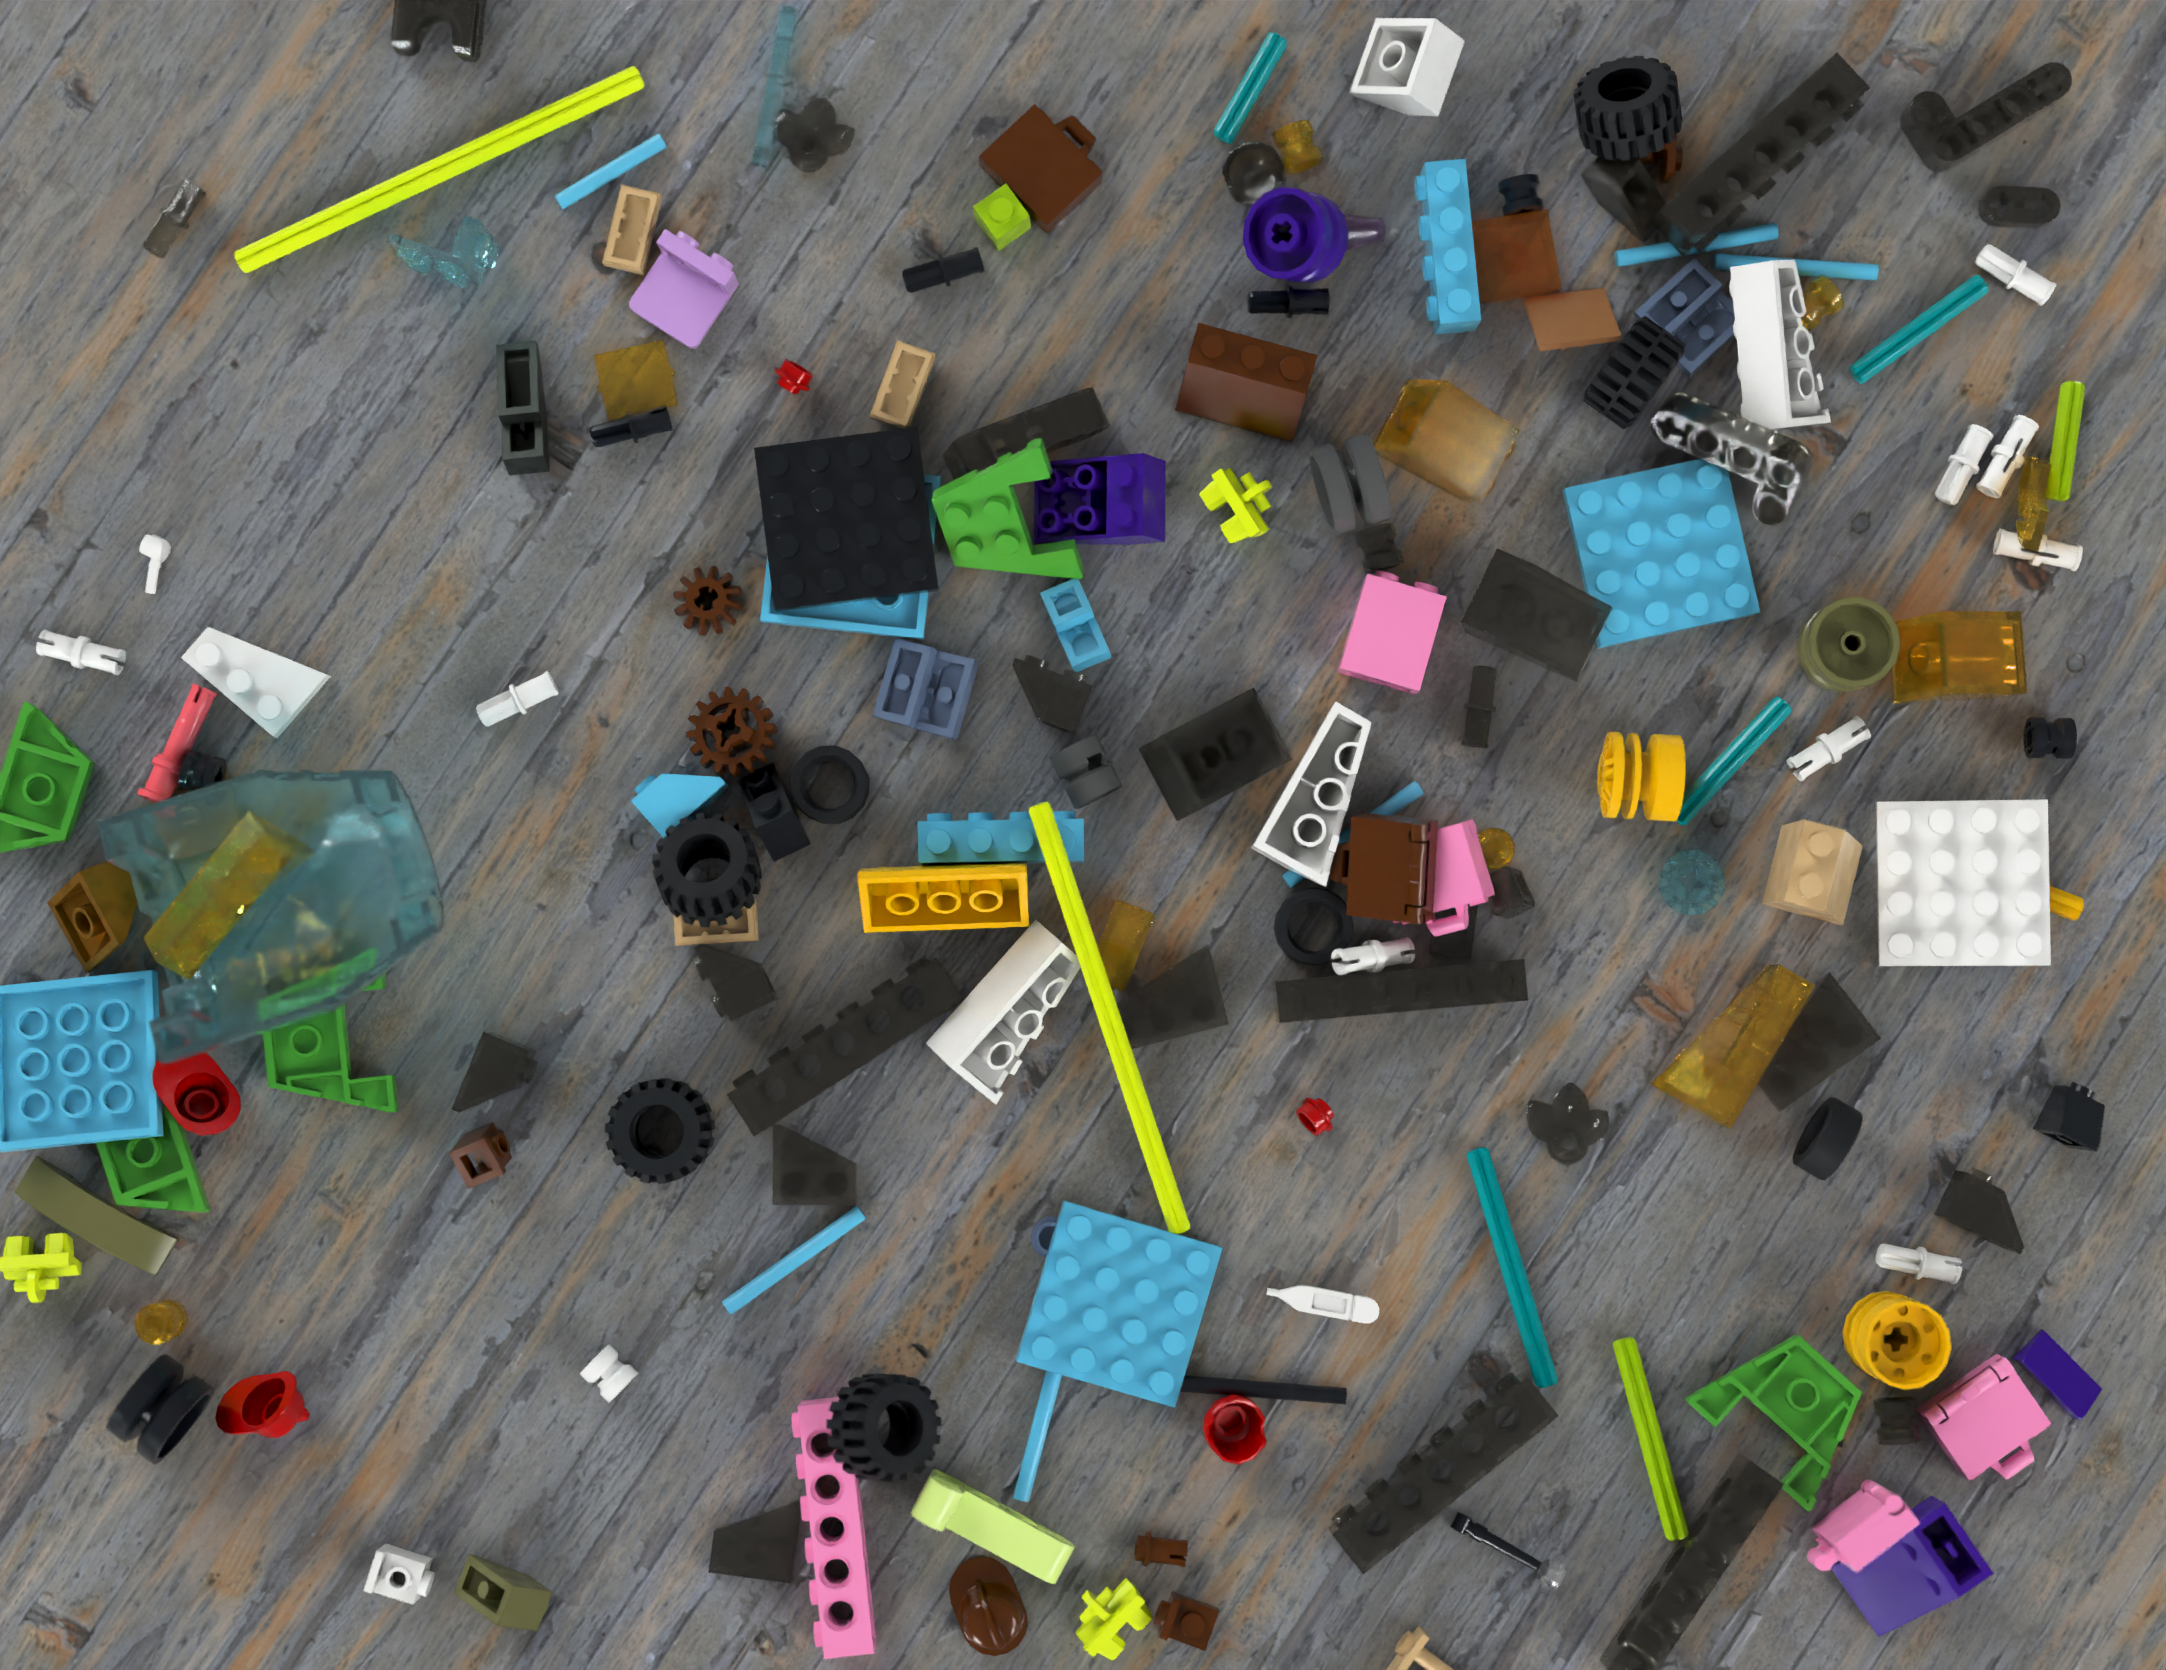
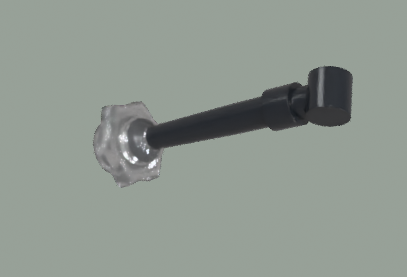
M1457 1512L1450 1526L1464 1535L1467 1533L1473 1540L1479 1543L1483 1542L1537 1571L1539 1590L1542 1593H1545L1549 1588L1557 1590L1564 1579L1567 1568L1561 1565L1562 1555L1558 1554L1553 1558L1540 1562L1502 1538L1487 1531L1488 1528L1477 1522L1476 1524L1473 1523L1471 1518L1460 1512Z

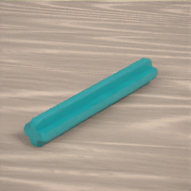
M1974 275L1854 362L1849 367L1850 374L1859 384H1863L1987 294L1989 291L1987 283L1980 275Z
M1780 697L1773 698L1683 795L1681 811L1675 822L1681 826L1688 824L1792 712V708L1785 700Z

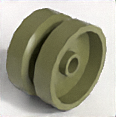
M1861 597L1839 599L1812 614L1800 629L1796 649L1798 663L1809 680L1821 689L1844 693L1857 691L1885 677L1897 661L1901 644L1898 626L1886 609L1875 601ZM1845 639L1851 644L1848 649L1845 646Z

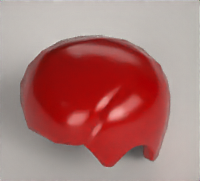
M1232 1394L1214 1401L1204 1416L1203 1435L1205 1441L1224 1462L1239 1465L1251 1461L1262 1451L1267 1442L1264 1434L1265 1417L1260 1408L1245 1396Z

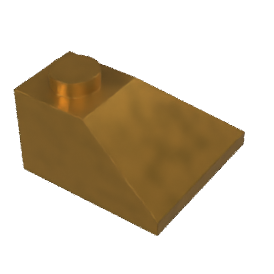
M122 856L79 871L47 902L86 974L94 971L126 942L141 891L137 885V878L134 872L127 867Z

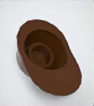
M983 1556L968 1559L958 1566L951 1577L949 1594L951 1605L964 1637L970 1646L981 1654L997 1656L1009 1653L1019 1646L1026 1635L1028 1625L1026 1610L1011 1574L997 1560Z

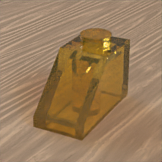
M1116 899L1100 939L1098 950L1110 986L1124 992L1155 914Z

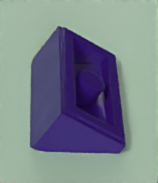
M2043 1329L2013 1357L2071 1418L2080 1421L2087 1414L2102 1390Z

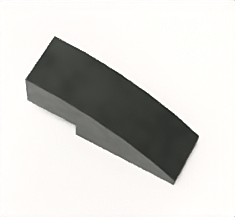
M537 341L496 345L498 417L502 424V458L509 476L550 472L545 396Z

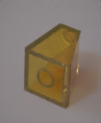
M1407 379L1373 445L1378 456L1449 494L1465 501L1482 502L1484 497L1493 490L1496 483L1495 476L1502 463L1513 453L1515 448L1514 441L1520 430L1447 380Z
M1941 611L1895 621L1899 630L1901 646L1897 661L1892 667L1894 704L1992 699L2027 693L2021 611Z

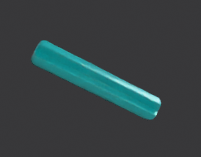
M1275 32L1268 33L1214 128L1213 135L1218 140L1226 144H1231L1234 141L1287 47V40Z

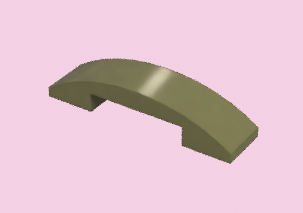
M35 1156L15 1190V1193L52 1221L92 1245L153 1275L159 1274L179 1238L145 1218L138 1219L73 1181L72 1175L43 1158Z

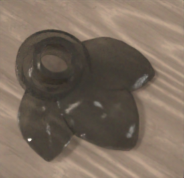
M817 98L810 101L802 108L800 114L781 109L775 119L777 140L788 148L792 164L799 170L807 173L820 170L829 157L844 154L851 147L855 136L854 128L846 125H836L835 109L826 98ZM806 148L815 149L813 152L810 153L802 151Z
M1568 1083L1563 1086L1554 1097L1552 1105L1530 1100L1526 1108V1118L1531 1133L1536 1138L1546 1142L1549 1155L1556 1162L1564 1165H1572L1581 1161L1587 1153L1588 1146L1601 1141L1608 1130V1112L1599 1109L1589 1110L1585 1093L1574 1083ZM1561 1138H1572L1575 1142V1148H1564L1561 1144Z

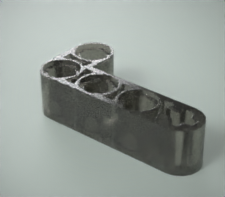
M2058 62L2044 64L1957 118L1938 93L1924 91L1918 93L1902 110L1900 126L1924 165L1934 172H1944L2051 108L2070 90L2072 76L2065 65ZM2049 83L2052 86L2036 96L2035 90L2041 84L2046 85ZM2006 100L2016 102L2019 105L2020 114L2012 113L2007 108ZM1915 108L1925 109L1931 117L1930 122L1920 120L1916 115ZM1972 121L1982 123L1985 126L1986 135L1976 133L1973 130ZM1937 142L1947 143L1951 147L1952 156L1943 155L1938 150Z
M1086 388L968 432L952 442L944 452L943 458L954 481L975 469L980 472L996 464L999 457L1009 452L1015 454L1027 448V444L1035 439L1042 438L1048 454L1090 438L1107 429L1110 423L1094 388Z
M1682 392L1673 393L1668 396L1651 419V431L1661 442L1758 483L1759 485L1751 508L1754 516L1763 524L1778 525L1783 522L1800 497L1813 462L1812 453L1805 444Z

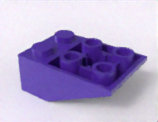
M1145 453L1050 461L1052 467L1051 477L1034 482L1035 544H1047L1075 539L1076 544L1107 545L1165 542L1166 461Z
M1932 1495L1911 1509V1512L1920 1524L1857 1573L1840 1561L1832 1565V1571L1878 1637L1958 1599L1994 1574L1947 1505Z

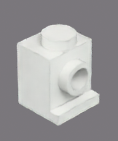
M384 1544L376 1550L363 1591L368 1593L375 1592L414 1604L421 1596L426 1597L431 1589L435 1572L429 1571L433 1558L390 1544ZM395 1571L404 1573L406 1576L405 1584L394 1581L393 1574Z

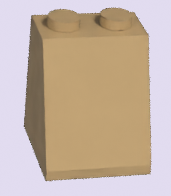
M1805 819L1782 825L1762 905L1843 925L1863 845L1846 830Z

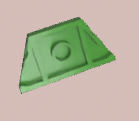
M23 702L0 773V853L70 841L95 766V762L36 705Z
M163 1102V1136L96 1143L116 1205L199 1213L211 1211L184 1128L178 1124Z

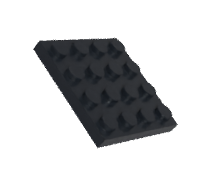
M917 427L754 448L773 602L776 612L939 591Z

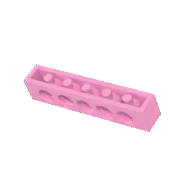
M839 1397L801 1401L797 1406L798 1412L792 1413L794 1438L801 1437L802 1454H796L798 1480L805 1479L807 1496L800 1497L801 1516L803 1522H810L811 1537L805 1538V1555L807 1564L814 1563L815 1579L809 1580L811 1605H818L820 1621L814 1622L813 1625L814 1641L816 1648L823 1647L824 1659L874 1654L877 1646L860 1480L855 1477V1474H848L842 1469L844 1463L835 1461L832 1454L836 1449L830 1453H822L815 1448L813 1442L814 1436L819 1433L831 1435V1429L826 1428L827 1419H832L833 1412L829 1409L832 1401L838 1402ZM823 1475L834 1476L840 1484L839 1492L833 1495L823 1493L819 1489L818 1478ZM827 1517L840 1519L844 1525V1533L839 1536L828 1535L823 1530L822 1521ZM832 1559L843 1560L848 1566L849 1574L843 1578L831 1576L827 1570V1562ZM837 1601L847 1602L853 1609V1616L846 1620H840L833 1615L831 1605Z

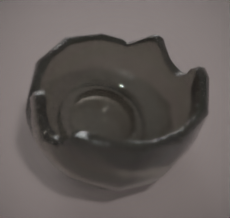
M1259 140L1243 142L1231 150L1222 168V174L1230 195L1237 203L1249 209L1264 193L1279 187H1285L1287 181L1286 168L1278 152L1273 147Z

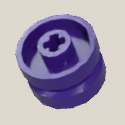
M1279 187L1264 193L1251 206L1244 221L1243 243L1247 257L1258 271L1271 278L1300 283H1313L1328 277L1340 265L1347 250L1349 231L1345 216L1334 201L1318 193L1307 192L1297 188Z

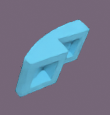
M1071 579L1040 592L1074 673L1112 658L1079 579Z

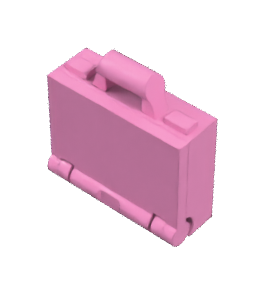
M1472 819L1437 829L1433 917L1425 922L1435 937L1467 929L1469 923L1468 903H1470V906L1488 902V897L1495 894L1478 839L1476 824ZM1455 907L1456 915L1436 919L1435 912Z
M1995 1354L1915 1409L1958 1474L1969 1481L1979 1476L1989 1467L2006 1480L2034 1462V1456L2028 1440L2032 1437L2034 1438L2051 1425V1422L2024 1385L2007 1358H2003L1998 1354ZM2017 1447L2020 1448L2018 1452L2010 1456L2002 1463L1998 1462L2000 1459H2002L2004 1456L2015 1450Z
M1865 1480L1861 1483V1489L1811 1527L1818 1536L1816 1541L1819 1545L1808 1551L1807 1559L1821 1571L1831 1569L1834 1563L1840 1561L1857 1573L1919 1525L1920 1522L1898 1495L1873 1480Z

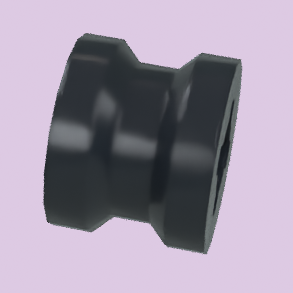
M1518 175L1498 183L1499 193L1504 195L1505 204L1502 208L1505 218L1525 217L1543 210V200L1538 197L1536 190L1540 184L1538 175Z
M189 751L180 769V789L187 792H192L195 789L201 790L205 796L217 797L226 777V760L216 756L207 759L200 752Z

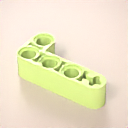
M932 1469L911 1510V1515L923 1524L942 1532L947 1528L1051 1584L1057 1583L1075 1549V1545L1063 1536L937 1469Z

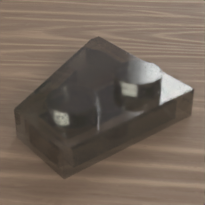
M782 1124L773 1125L772 1205L857 1204V1162Z
M795 1500L767 1512L763 1511L747 1519L716 1528L713 1535L708 1573L791 1583L793 1580L801 1520L800 1500Z

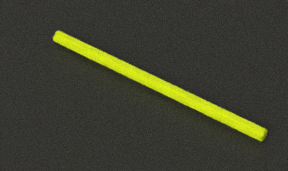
M631 66L236 250L234 253L235 260L244 273L253 271L641 90L644 87L643 79L635 66Z
M1048 802L1033 805L1029 808V814L1168 1230L1174 1234L1183 1233L1190 1229V1223L1051 805Z

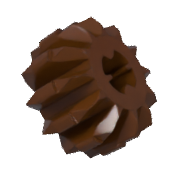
M716 566L710 567L707 578H705L704 573L699 567L694 568L695 582L692 583L685 576L680 579V582L688 589L687 592H674L673 597L676 600L686 602L675 608V614L677 616L688 615L683 624L688 630L694 628L699 622L698 633L701 636L707 635L710 624H712L714 631L721 635L724 633L721 624L722 620L725 619L732 626H735L737 620L729 612L730 610L743 611L744 605L731 599L740 596L743 591L740 586L729 587L734 579L729 572L718 580L719 569ZM710 592L713 597H716L718 594V599L713 601L714 608L711 610H707L703 605L699 607V604L705 601L704 594Z

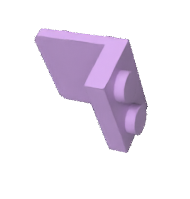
M664 229L656 241L662 253L630 299L629 307L632 312L688 348L694 349L700 345L739 286L734 272H732L734 266L728 260L716 253H713L711 257L707 256L697 249L700 244L682 231L674 235L667 229Z

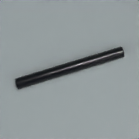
M1187 1375L1184 1376L1180 1392L1228 1396L1234 1394L1254 1398L1346 1404L1347 1388Z

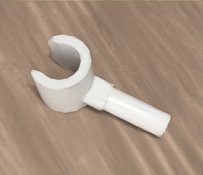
M147 534L140 544L139 551L151 558L148 565L149 570L145 593L155 594L159 569L161 568V563L169 556L171 546L167 540L157 535Z

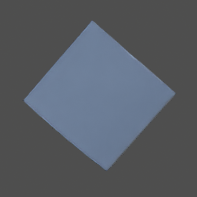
M1695 258L1634 312L1637 320L1647 316L1686 344L1684 355L1676 365L1688 378L1692 377L1735 337L1733 332L1735 321L1733 302L1721 291L1723 285Z
M895 638L872 716L957 741L979 662L974 659L938 651L930 646Z

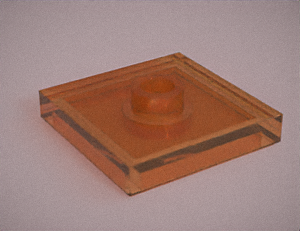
M1548 209L1472 221L1480 305L1554 293L1561 290Z

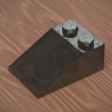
M1497 548L1461 623L1465 633L1577 682L1612 611V607L1535 564Z
M1254 688L1139 748L1176 821L1210 805L1292 760Z

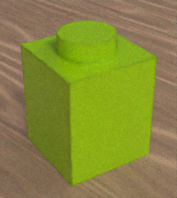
M1007 183L973 206L974 219L997 251H1000L1031 229L1030 215Z

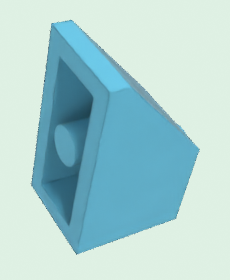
M662 773L656 778L652 774L635 788L634 791L638 795L631 802L659 834L667 839L665 831L671 825L677 829L681 826L680 819L687 816L689 821L694 819L696 814L703 811L730 785L723 778L715 776Z

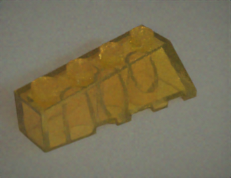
M248 811L143 937L155 961L190 980L258 897L314 854V850L253 812Z
M1780 964L1768 965L1731 1002V1005L1718 1018H1715L1704 1029L1705 1031L1688 1048H1685L1675 1058V1061L1650 1085L1718 1126L1731 1129L1815 985Z

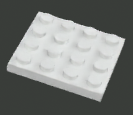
M2048 799L1876 802L1878 966H2051Z

